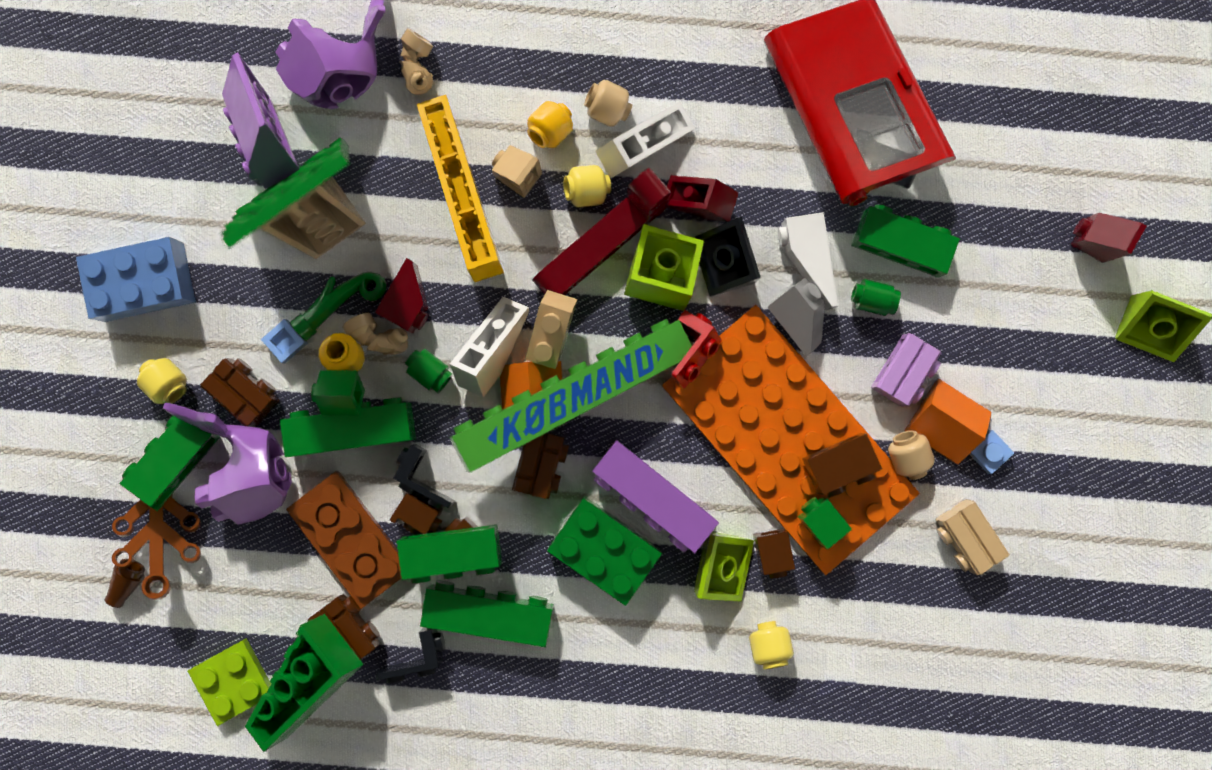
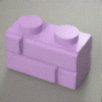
M911 333L903 334L871 388L899 406L909 407L911 403L915 405L924 393L925 389L921 386L926 377H933L940 367L941 362L937 359L941 351Z

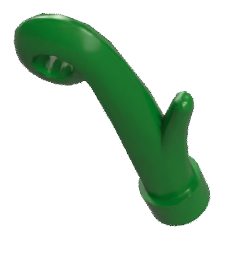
M365 272L350 278L333 290L336 278L331 276L322 293L305 313H300L289 323L307 341L358 290L366 300L375 301L380 299L385 294L387 288L385 279L380 274ZM375 283L376 288L373 291H368V284Z

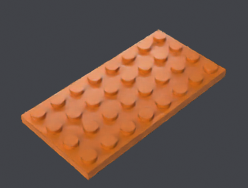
M755 304L719 335L722 341L718 351L714 356L707 359L701 367L698 377L689 383L685 389L680 387L673 377L669 378L661 386L782 527L788 531V534L820 571L827 575L920 493L905 476L898 475L895 472L891 459ZM859 433L867 434L882 470L875 472V478L860 485H857V482L854 481L845 485L846 491L839 495L828 497L827 494H818L802 458ZM814 497L817 499L821 497L828 499L852 528L849 533L828 550L817 542L798 518L803 513L801 507Z

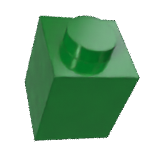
M320 370L317 382L312 385L311 397L313 402H316L321 415H359L365 388L358 371Z
M814 497L801 507L803 513L798 516L799 520L817 542L827 550L852 530L826 498L821 497L817 499Z

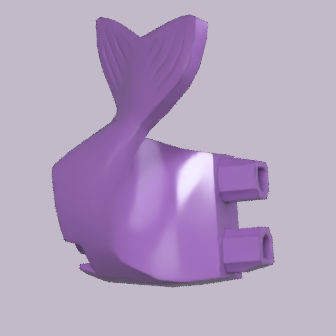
M371 0L364 20L362 39L357 43H347L332 38L323 29L313 28L305 19H292L288 26V30L292 35L290 41H284L279 44L275 52L280 59L276 70L286 87L310 104L327 109L339 108L337 103H341L351 96L356 100L363 95L372 85L377 75L374 36L377 25L386 10L383 5L384 0Z
M165 402L163 409L171 415L200 430L224 437L232 444V454L228 463L222 469L209 475L208 484L195 488V504L201 509L211 506L212 517L218 522L231 519L239 525L264 518L283 505L291 486L292 478L291 472H287L286 465L280 457L284 455V452L271 432L256 427L226 425L217 415L196 412L186 407Z

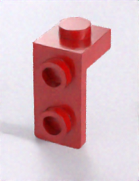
M686 310L677 320L680 321L684 331L697 339V341L671 373L676 383L683 389L698 377L701 367L708 358L716 354L722 341L712 326V322L700 313H697L695 316Z

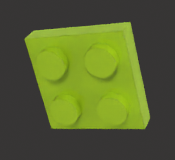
M247 638L187 671L217 726L255 706L271 685Z

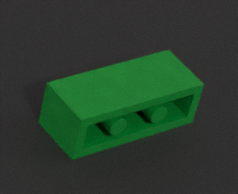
M883 205L870 206L863 212L851 246L937 278L948 273L960 238L951 235V230L940 226L930 228L922 225L923 221L914 216L905 215L904 218L892 214L893 210Z
M172 416L166 424L167 429L159 438L155 437L147 444L144 449V456L137 463L134 462L126 468L122 474L123 480L119 484L148 506L158 511L219 440L220 436L200 430Z
M497 524L405 536L397 540L401 579H411L412 584L431 581V576L442 574L444 579L460 578L465 571L475 570L476 575L491 574L495 572V567H499L502 563Z

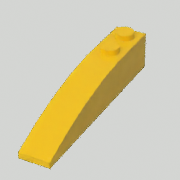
M445 94L418 103V111L467 270L474 283L503 274L504 270L448 98Z

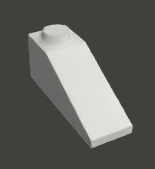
M678 102L614 138L595 152L608 175L612 178L691 132L695 127L681 102Z
M824 212L786 218L781 223L782 227L778 228L780 246H785L787 256L802 277H806L809 282L818 287L821 297L825 301V309L837 307L838 300Z
M505 297L501 298L450 363L459 387L481 397L487 394L504 369L528 316L529 307Z

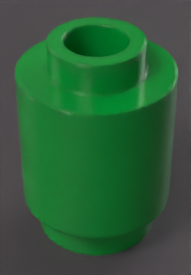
M863 279L860 284H855L851 295V302H855V309L882 316L887 314L894 315L900 303L901 292L895 290L892 285Z
M423 349L421 352L415 350L405 362V365L408 366L406 373L428 391L434 390L437 394L444 389L453 376V373L448 370L449 366L427 349Z

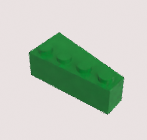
M325 614L301 624L296 633L298 636L294 644L288 647L283 656L285 658L283 664L273 674L268 691L261 696L245 725V728L263 752L287 739L363 665Z

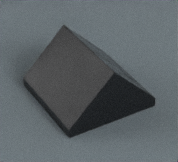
M742 217L733 219L693 237L704 240L699 264L709 297L755 284L761 278Z

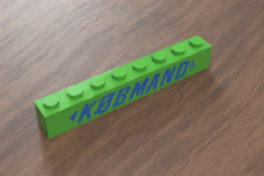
M664 319L650 327L652 333L642 337L639 332L623 341L625 347L615 351L612 346L596 354L598 361L588 366L583 361L569 368V376L559 380L556 375L540 383L542 390L532 395L529 390L511 398L514 403L513 405L502 409L499 404L482 413L485 418L484 420L473 425L470 419L453 428L456 434L449 437L466 472L471 473L679 363L692 347L680 321L677 320L669 323L667 319Z

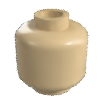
M602 80L599 84L593 83L584 102L590 118L611 127L615 126L620 120L625 122L632 109V104L628 102V90L608 80Z
M905 431L893 437V442L888 448L895 472L898 475L909 477L911 480L923 478L934 465L935 458L926 436L918 434L917 431Z

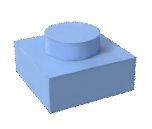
M286 319L282 320L261 339L276 358L284 364L308 344Z
M988 430L985 440L970 453L971 457L987 474H993L1014 454L993 430Z

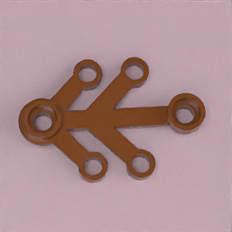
M173 494L158 511L148 506L142 500H139L124 516L116 518L112 523V530L116 535L127 537L134 531V523L149 510V522L123 548H119L113 553L112 562L121 569L130 567L134 562V555L149 541L150 574L144 578L141 587L144 595L151 600L165 598L171 588L170 581L164 575V540L180 552L181 558L186 563H195L201 557V550L196 544L186 541L163 521L164 508L180 520V525L184 531L194 532L200 527L201 521L198 515L194 512H188L172 498ZM188 517H194L196 523L192 527H186L184 525L185 520ZM121 522H128L129 528L126 531L119 532L117 530ZM188 548L196 549L197 552L193 558L185 557V551ZM122 553H127L129 555L128 561L119 564L117 562L118 556ZM155 582L163 583V589L159 593H153L151 590Z

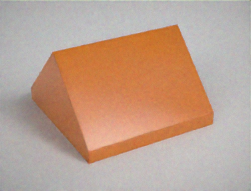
M561 361L558 362L556 369L534 362L505 365L500 375L502 409L513 405L514 403L511 398L526 390H529L531 395L542 390L540 383L556 375L561 380Z
M937 379L904 431H917L918 434L926 436L933 450L955 464H959L985 440L992 412L941 379Z

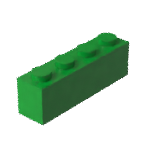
M402 397L383 399V405L371 407V401L362 402L359 415L318 414L309 416V410L290 412L289 419L280 420L285 458L416 440L412 405L409 402L402 403Z
M441 580L426 588L420 627L546 647L554 605L547 603V598L529 596V600L516 598V593L509 591H498L497 595L485 593V588L479 586H467L466 590L454 588V583Z

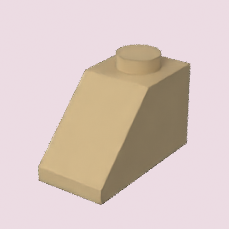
M509 145L506 151L500 150L492 161L494 177L523 198L527 196L542 175L539 159L512 145Z

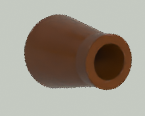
M122 559L119 564L126 563L128 559ZM135 560L130 567L125 569L114 565L108 592L104 599L105 603L111 607L121 608L128 597L144 580L145 567Z

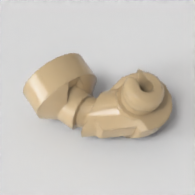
M407 28L401 37L403 45L400 55L403 57V61H400L401 71L406 80V88L413 94L422 95L431 89L433 75L417 60L421 57H427L434 46L421 35Z
M362 313L354 316L343 325L345 333L353 337L362 346H368L367 350L380 352L383 355L400 354L408 348V334L403 328L389 329L384 333L374 334L377 324L371 313Z

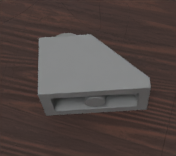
M805 277L771 303L768 309L805 356H808L822 343L825 301L821 297L818 287L809 282Z

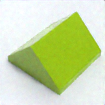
M1151 290L1131 295L1115 337L1118 341L1175 362L1210 322L1212 314Z
M714 531L711 532L704 541L694 587L697 598L742 602L754 540Z

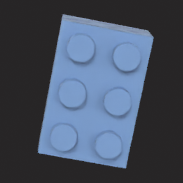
M165 237L76 257L88 319L109 322L196 303L184 243L174 238Z

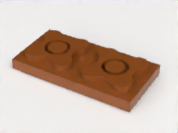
M335 471L286 509L360 609L401 579L398 549L339 471Z

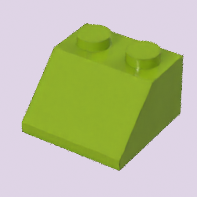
M643 224L624 295L684 311L693 295L704 240Z

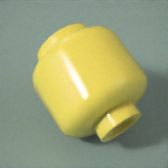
M598 165L571 168L568 176H565L563 180L566 200L571 201L575 207L603 204L606 194L611 192L609 175H605Z
M150 359L139 368L140 374L137 378V385L155 404H164L165 402L173 404L185 394L187 378L170 359Z
M776 621L757 624L758 631L751 633L749 636L754 662L758 665H763L764 670L787 666L788 660L794 655L789 630L783 626L777 627Z

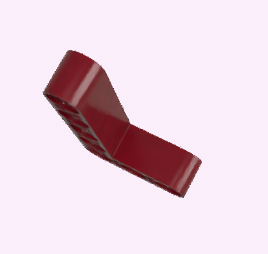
M647 168L629 184L626 199L545 266L532 281L544 295L547 290L566 295L642 230L643 224L648 225L668 207L672 192L651 168Z

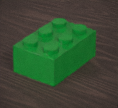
M585 496L581 499L547 549L550 554L625 606L662 555L660 548Z

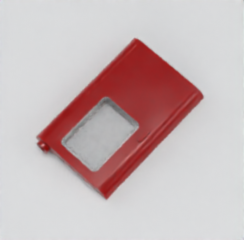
M857 0L782 25L769 32L764 38V44L842 204L849 203L850 206H856L868 198L867 194L871 190L956 159L876 0Z

